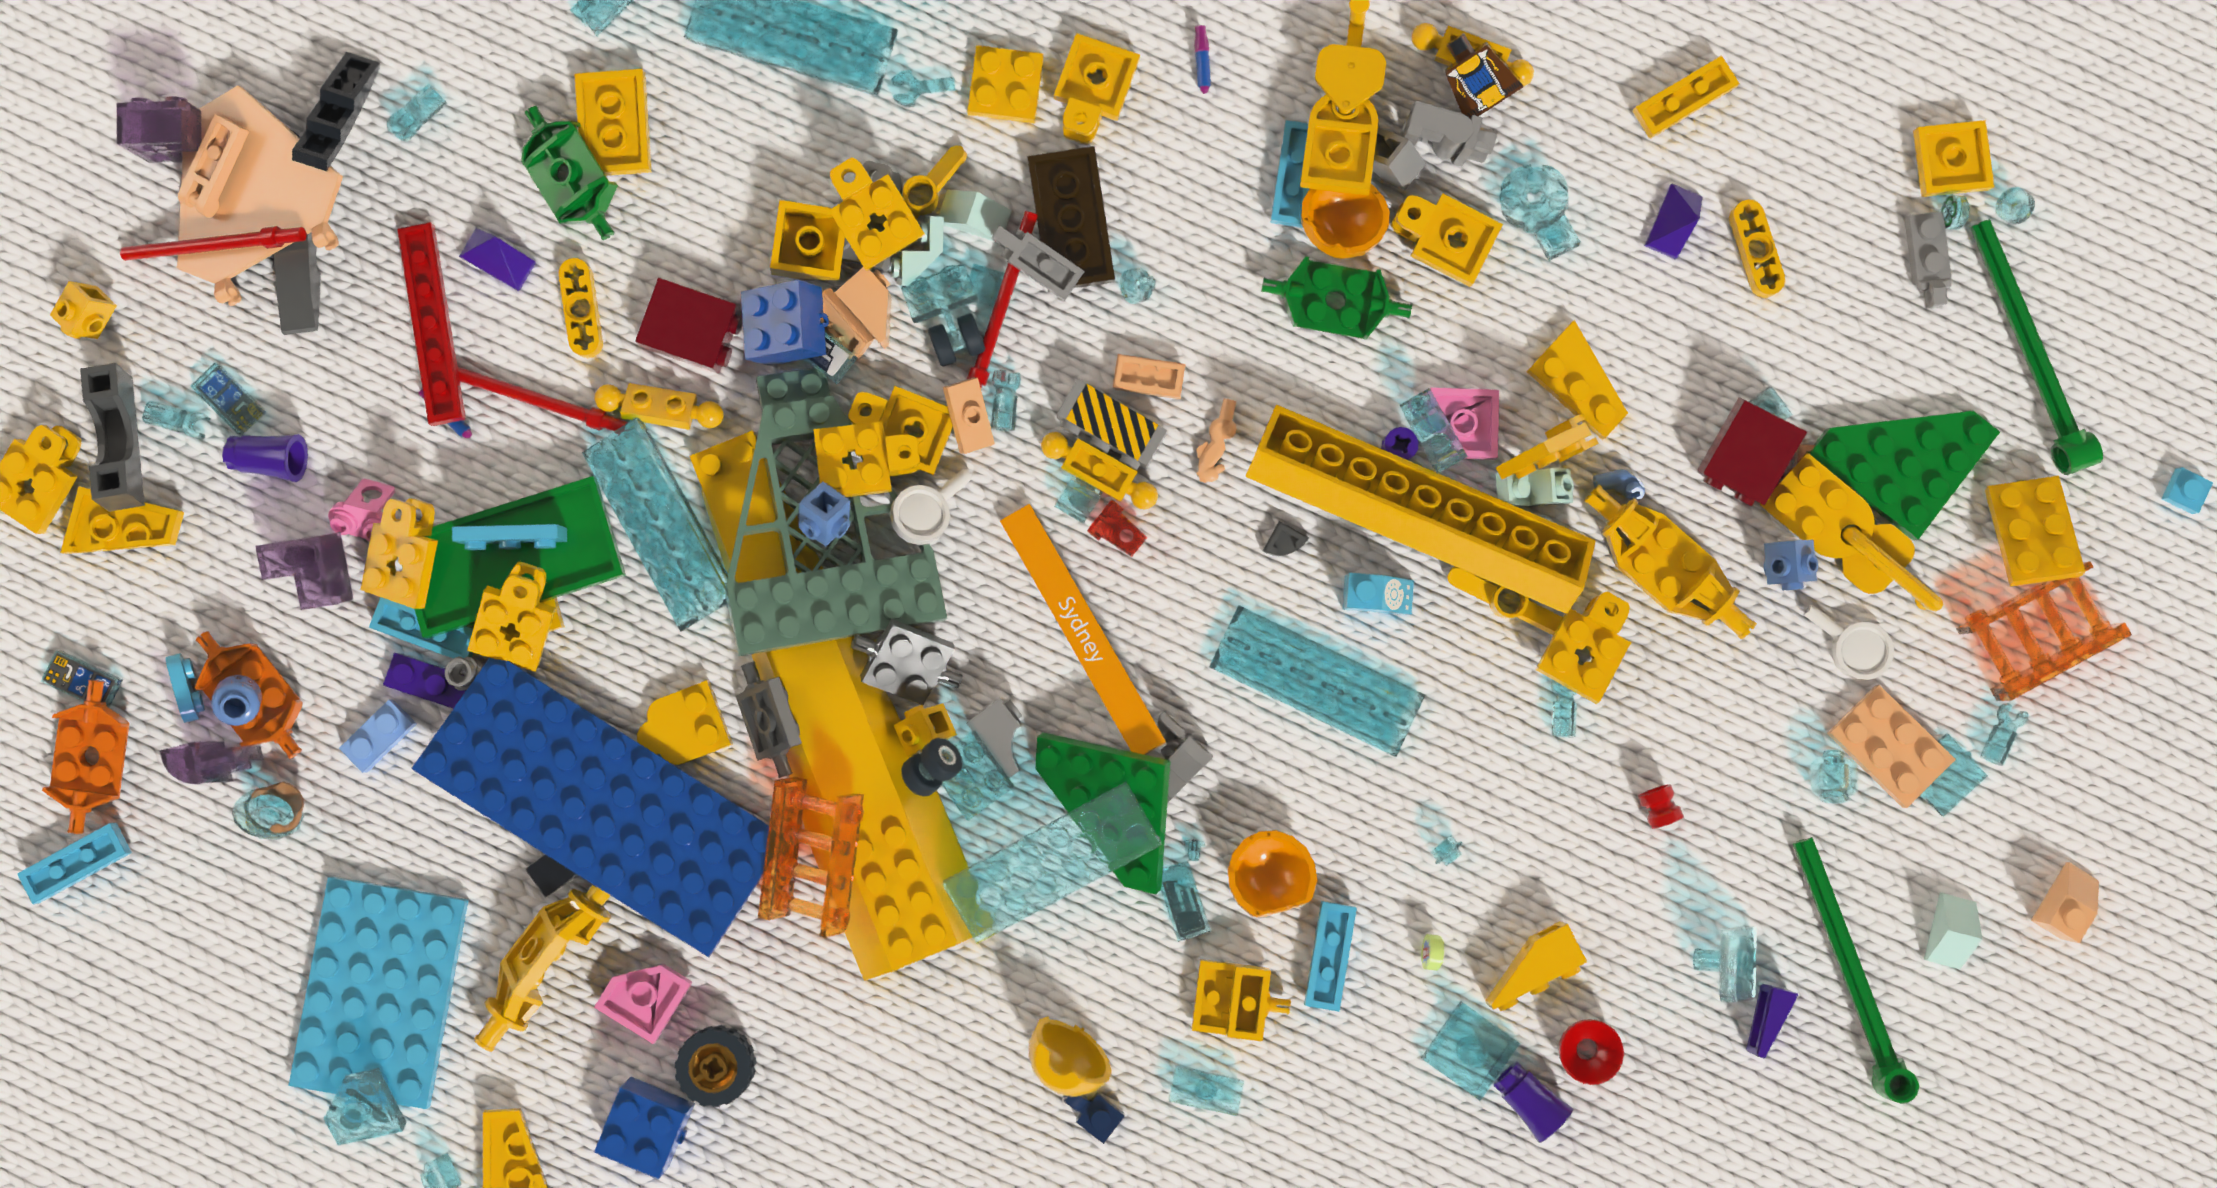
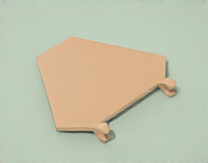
M237 85L184 118L181 186L214 114L223 116L248 130L249 134L218 198L219 209L214 216L205 217L197 212L195 206L188 207L180 202L178 241L260 232L262 228L278 226L281 229L303 227L307 235L312 232L313 243L318 248L325 246V249L330 251L339 245V240L329 226L328 220L343 176L331 165L327 171L292 161V149L300 138L243 87ZM294 242L284 243L282 247L267 249L264 246L182 254L178 255L177 269L214 283V296L217 302L223 304L228 301L230 306H234L241 301L242 297L237 287L231 281V278Z

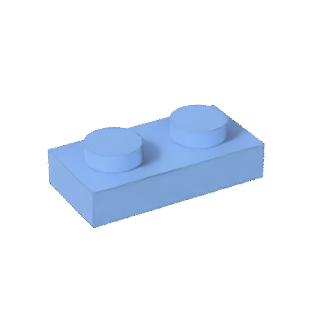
M389 699L339 749L362 773H367L417 723L394 700Z

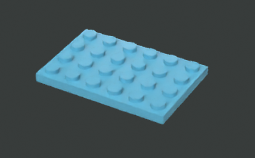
M328 877L288 1086L427 1109L431 1106L469 899L339 877Z

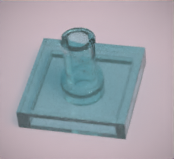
M1742 925L1721 929L1720 951L1695 949L1693 966L1696 971L1720 972L1719 1001L1734 1003L1755 997L1757 926Z
M1460 1001L1421 1058L1481 1101L1520 1043Z

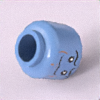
M234 675L226 677L219 682L212 696L211 707L214 715L227 725L239 726L247 724L259 712L262 701L261 689L253 679L247 676Z

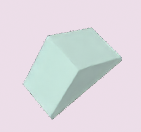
M947 190L939 216L944 217V226L993 241L991 239L992 235L999 226L1004 229L1007 228L1012 210L977 191Z
M1940 892L1924 960L1961 969L1983 939L1977 903Z

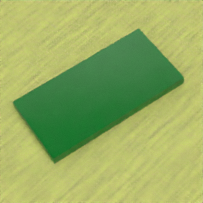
M587 477L433 526L431 536H425L438 541L425 608L414 610L422 637L426 639L475 624L483 592L487 585L502 590L504 582L518 562H524L545 570L546 584L539 601L540 603L626 576L597 477ZM558 524L567 528V542H556V548L550 549L534 548V543H521V549H499V544H486V550H465L464 544L452 541V527ZM525 573L522 575V577L534 580L531 574Z

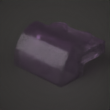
M224 741L191 742L159 750L166 770L177 780L188 784L232 782L231 773L252 769V762L264 759L261 746L225 748Z

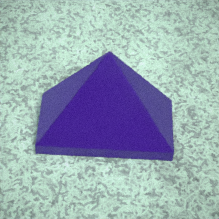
M1671 183L1644 246L1676 259L1700 219L1703 196Z
M479 228L474 230L459 255L463 260L517 291H520L536 264L534 260Z

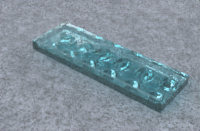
M1126 781L945 879L942 885L975 942L978 944L1161 846V840Z

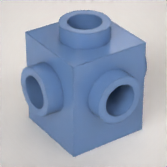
M825 482L819 484L799 502V528L808 538L816 539L826 547L832 540L841 538L847 532L850 526V500Z
M1814 539L1764 543L1765 561L1763 567L1767 576V585L1781 584L1782 591L1804 589L1803 582L1817 581L1818 559L1815 555Z

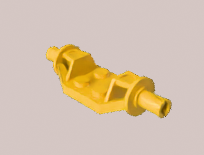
M1598 485L1591 492V495L1586 497L1584 501L1607 520V525L1601 534L1607 538L1615 566L1665 611L1702 620L1701 622L1706 626L1720 619L1740 639L1745 638L1751 632L1748 630L1749 628H1755L1757 623L1734 605L1740 590L1731 586L1717 561L1668 517L1639 505V501L1635 498L1631 499L1627 504L1621 505L1601 485ZM1618 527L1631 541L1628 547L1616 531ZM1696 599L1707 606L1709 610L1706 611L1690 601Z
M592 885L586 893L571 889L568 893L569 897L541 908L500 962L496 998L489 997L485 1001V1007L492 1016L478 1035L474 1037V1041L481 1048L492 1052L509 1028L521 1032L527 1029V1021L543 1003L541 995L536 988L541 984L545 971L553 961H557L563 955L569 940L587 945L603 922L607 923L611 919L610 913L603 906L611 895Z

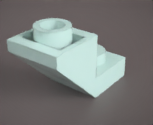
M924 216V223H919L925 233V236L919 239V243L924 244V250H900L897 252V257H892L891 275L892 278H897L896 284L909 286L943 252V216Z
M1541 469L1520 479H1517L1515 474L1501 479L1499 473H1495L1497 498L1516 507L1573 503L1574 483L1571 478V469Z

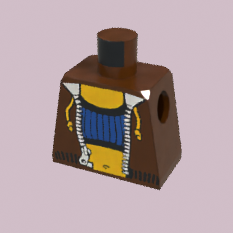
M1463 33L1446 45L1456 62L1445 69V74L1461 114L1466 115L1469 119L1472 115H1482L1523 88L1521 79L1488 42L1473 49Z

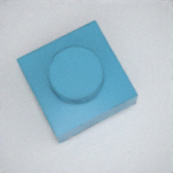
M2183 467L2174 470L2161 500L2190 514H2197L2200 512L2213 482Z

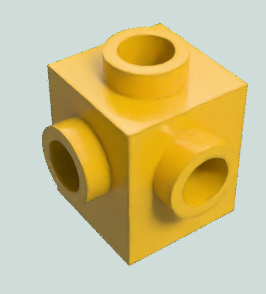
M68 281L50 316L61 326V331L72 338L80 339L81 337L98 339L117 305L97 286Z
M944 703L928 708L919 705L904 712L906 718L894 725L907 757L921 753L923 747L935 738L948 740L957 735Z

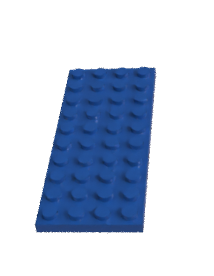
M488 659L411 768L416 773L708 958L711 957L788 839L779 831L506 660Z

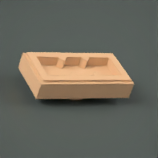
M828 288L822 291L823 312L829 319L825 332L839 348L849 354L848 358L853 363L861 358L875 338L836 296L834 291ZM820 318L821 323H824V319Z
M1118 354L1113 389L1180 399L1185 364Z
M978 378L967 379L943 387L960 454H967L994 445L995 442Z

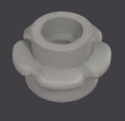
M458 656L453 658L445 668L446 680L457 690H467L479 673L477 662L471 657L462 658ZM462 670L466 671L465 676H461Z

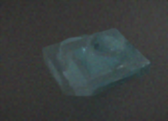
M1430 388L1400 404L1410 428L1420 441L1437 474L1468 457L1456 432Z

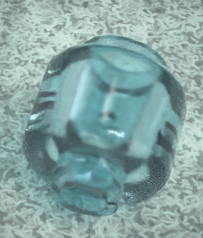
M1824 751L1822 757L1814 759L1810 764L1811 791L1816 796H1819V800L1824 803L1840 804L1848 802L1849 797L1855 795L1858 790L1857 763L1853 759L1845 757V753L1842 751Z

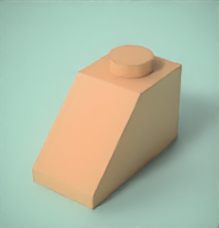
M862 267L834 293L872 334L881 347L885 349L889 345L892 297L887 287L891 284L878 269L872 273L870 270L866 271Z
M2066 862L2031 921L2059 939L2080 943L2098 914L2099 881L2072 863Z

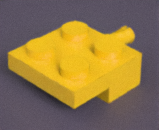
M1200 959L1191 1029L1192 1031L1227 1035L1230 1038L1263 1042L1265 1019L1268 1011L1289 1014L1291 999L1270 997L1271 970L1267 967Z

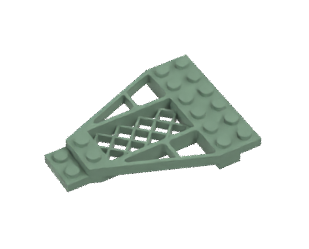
M822 368L757 376L756 384L762 416L725 587L738 656L853 637L856 634L865 635L885 631L891 619L909 626L945 621L947 614L934 550L930 544L918 545L922 552L918 554L876 560L871 555L864 518L871 515L890 513L892 503L898 497L892 486V492L884 493L891 504L865 507L861 503L860 496L849 497L851 507L849 521L850 524L852 521L854 522L858 544L843 535L841 538H835L827 551L810 541V538L803 536L789 526L799 513V503L783 493L785 488L793 479L809 490L804 496L805 498L820 483L819 477L812 484L797 474L806 460L818 467L817 458L811 455L815 448V440L807 451L794 442L814 439L813 429L852 424L835 398L830 396L826 371ZM781 444L773 454L772 445ZM786 446L802 456L793 470L777 460ZM849 452L848 457L843 458L842 462L843 464H849L850 470H854L852 455ZM764 458L776 521L747 526L746 521L759 460ZM776 468L788 475V478L781 487ZM783 501L795 509L787 521ZM771 531L777 532L779 534L786 575L737 583L735 581V573L743 536ZM789 534L801 542L794 554ZM839 540L856 551L847 565L830 554ZM805 545L822 556L813 570L795 560ZM860 554L861 563L853 564ZM825 560L836 566L818 570ZM796 568L803 573H796Z

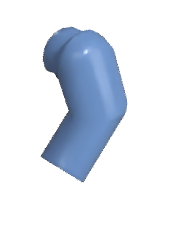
M1620 469L1593 476L1594 488L1601 485L1604 490L1615 489L1629 500L1635 498L1639 501L1645 495L1643 483L1627 470Z

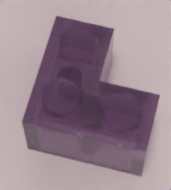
M169 96L165 98V101L153 102L151 99L137 97L131 98L130 102L116 103L117 145L148 163L182 162V152L198 151L201 144V110L189 103L186 98Z
M341 532L281 540L255 546L262 580L294 576L300 610L332 606L354 600Z

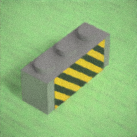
M1079 379L1076 380L1057 413L1058 420L1062 421L1060 425L1062 429L1074 436H1078L1081 432L1092 439L1090 444L1104 453H1108L1109 450L1121 455L1120 462L1136 471L1139 466L1145 470L1148 468L1167 435V429Z

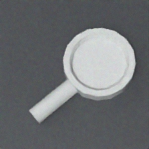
M963 468L938 491L924 485L910 486L901 491L892 503L890 510L891 525L897 535L906 542L916 545L930 544L937 540L948 527L950 520L949 505L946 501L972 479L971 473Z
M1813 604L1805 610L1804 616L1834 638L1831 655L1835 666L1843 675L1855 680H1871L1880 677L1889 669L1894 659V645L1890 635L1883 627L1872 622H1855L1842 627Z

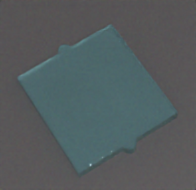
M1946 733L1938 742L1956 760L1919 796L1921 799H1926L1943 817L1988 776L1971 758V752L1964 751L1949 733Z

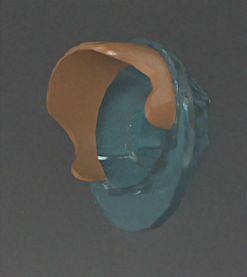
M286 782L257 788L242 795L235 802L232 816L236 825L247 834L259 839L280 840L283 837L292 835L300 828L304 817L303 796L297 787Z

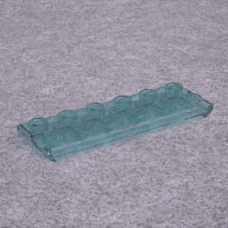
M695 0L684 38L698 45L868 94L879 95L897 38L898 29L799 0Z
M635 418L583 451L584 458L594 476L597 477L600 487L680 632L727 605L725 587L728 573L645 423L639 418Z
M1238 605L1209 665V668L1394 757H1397L1425 698V694Z

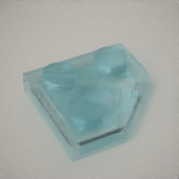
M379 1068L346 1075L323 1118L338 1146L403 1132L407 1123Z

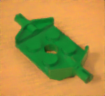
M537 106L530 107L529 111L526 110L524 114L534 129L531 131L532 136L522 148L521 161L559 224L590 223L594 225L601 240L610 238L615 232L605 219L604 213L607 211L618 185L616 182H609L576 127H580L581 124L574 121L548 123ZM562 163H565L569 169L567 179L562 182L558 177V168Z
M1306 256L1288 280L1278 281L1263 278L1261 292L1281 295L1280 299H1284L1287 314L1293 327L1367 340L1384 317L1388 318L1389 315H1395L1410 319L1412 304L1395 302L1389 299L1390 296L1380 269H1377L1376 272L1311 261ZM1331 292L1340 293L1345 300V304L1340 309H1332L1326 303V296Z

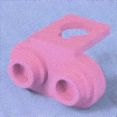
M362 479L345 502H338L330 509L328 518L332 530L340 535L349 534L364 538L370 542L373 523H381L383 513L381 510L395 493V487L369 479ZM368 490H377L382 493L379 498L371 499L369 503L364 502V497L362 496Z

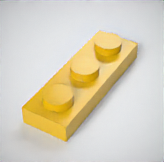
M1721 55L1637 105L1632 112L1649 139L1732 91L1740 83Z

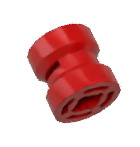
M1671 784L1661 785L1638 795L1641 806L1650 808L1647 820L1651 829L1660 828L1684 818L1680 806L1675 805L1674 801H1670L1675 794Z

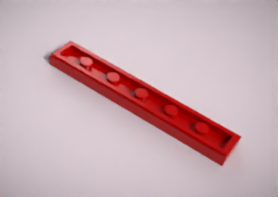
M428 222L398 228L428 424L433 427L466 420L435 225Z

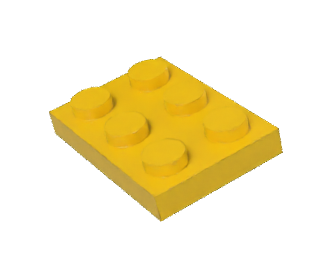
M643 69L575 73L577 122L581 124L578 127V131L604 174L610 176L651 173L645 71Z
M2059 476L1990 485L1986 488L1985 494L2010 586L2082 577L2086 571Z

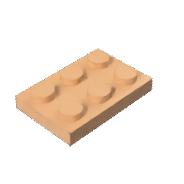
M1880 685L1874 686L1827 733L1902 808H1908L1956 760Z

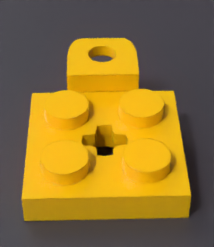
M1076 33L1054 92V100L1067 104L1063 115V135L1065 138L1088 145L1097 134L1102 116L1118 121L1140 61V54ZM1097 70H1101L1102 77L1106 80L1099 82V84H1093L1092 80L1087 77L1088 74H1095Z
M849 158L831 169V181L843 202L831 208L829 212L866 271L925 236V233L889 174L873 183L863 165L855 158ZM847 173L855 174L853 182H844V176ZM874 213L878 217L884 215L887 219L883 223L885 229L882 232H879L876 228L870 230L867 226L871 222L870 216Z
M1444 193L1440 195L1436 205L1418 196H1408L1400 205L1391 223L1392 229L1397 234L1416 243L1410 254L1411 257L1469 287L1474 284L1503 226L1502 223ZM1408 214H1411L1414 220L1410 219ZM1456 232L1462 234L1461 241L1465 244L1464 247L1458 246L1455 249L1450 246L1451 242L1448 240V235L1453 236Z
M894 386L889 401L871 393H857L848 414L853 425L883 421L885 436L909 435L908 432L904 431L907 425L913 426L915 422H919L921 424L920 430L924 432L922 437H916L920 459L919 470L933 476L953 429L948 406ZM866 407L872 409L869 416L864 417L860 415L862 409ZM902 451L899 454V457L905 459L908 458L911 455V453L908 451Z
M1581 413L1544 432L1548 440L1497 466L1496 469L1501 479H1505L1513 474L1516 475L1517 479H1520L1537 470L1534 464L1537 465L1538 469H1541L1557 461V459L1561 463L1599 444L1596 437L1586 442L1585 438L1592 435L1586 422L1577 425V423L1586 419L1584 414Z
M883 421L813 429L820 484L825 482L844 497L892 492L890 476L912 474L920 469L917 438L907 434L885 436ZM902 451L911 453L908 458L899 457ZM849 452H855L856 456H862L863 462L857 463V469L850 470L849 464H843L842 462L843 458L848 457Z
M39 425L31 432L26 441L14 439L0 462V510L35 534H44L78 478L77 475L65 467H71L82 445L81 438L63 426H54L50 429L47 425ZM66 439H67V441H68V446H67V448L65 449ZM31 478L33 480L31 486L35 490L33 493H26L24 491V482Z
M389 499L386 502L381 523H373L360 590L414 609L425 608L438 543L437 540L425 537L431 536L435 517L432 504L418 499H407L406 502ZM418 508L422 512L420 521L416 520V510ZM398 509L402 511L400 519L395 517ZM398 557V563L403 565L402 571H396L395 562Z
M518 562L504 582L502 590L487 585L483 592L467 651L492 659L506 660L515 666L536 672L556 607L539 602L546 584V572L544 569L524 562ZM525 573L531 574L534 580L522 577V575ZM513 623L516 625L515 630L520 632V634L510 635L503 627Z
M1604 592L1594 597L1588 603L1583 614L1570 609L1563 616L1535 670L1595 704L1600 703L1631 644L1628 640L1617 635L1628 617L1629 603L1610 592ZM1587 648L1590 651L1591 662L1586 661L1581 665L1578 663L1579 656L1575 654L1576 649L1583 650Z

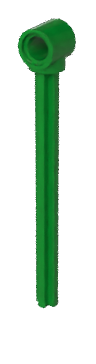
M1985 220L1971 226L1970 230L2058 436V439L2053 440L2054 444L2051 448V455L2056 468L2063 475H2070L2101 463L2103 460L2101 444L2093 433L2086 432L2085 429L2079 430L1991 220Z
M1813 837L1796 841V843H1793V847L1876 1062L1872 1066L1874 1072L1872 1075V1086L1876 1093L1883 1098L1899 1104L1909 1103L1918 1094V1079L1914 1073L1907 1069L1903 1058L1896 1057ZM1898 1075L1901 1081L1900 1087L1892 1092L1890 1081L1894 1076Z

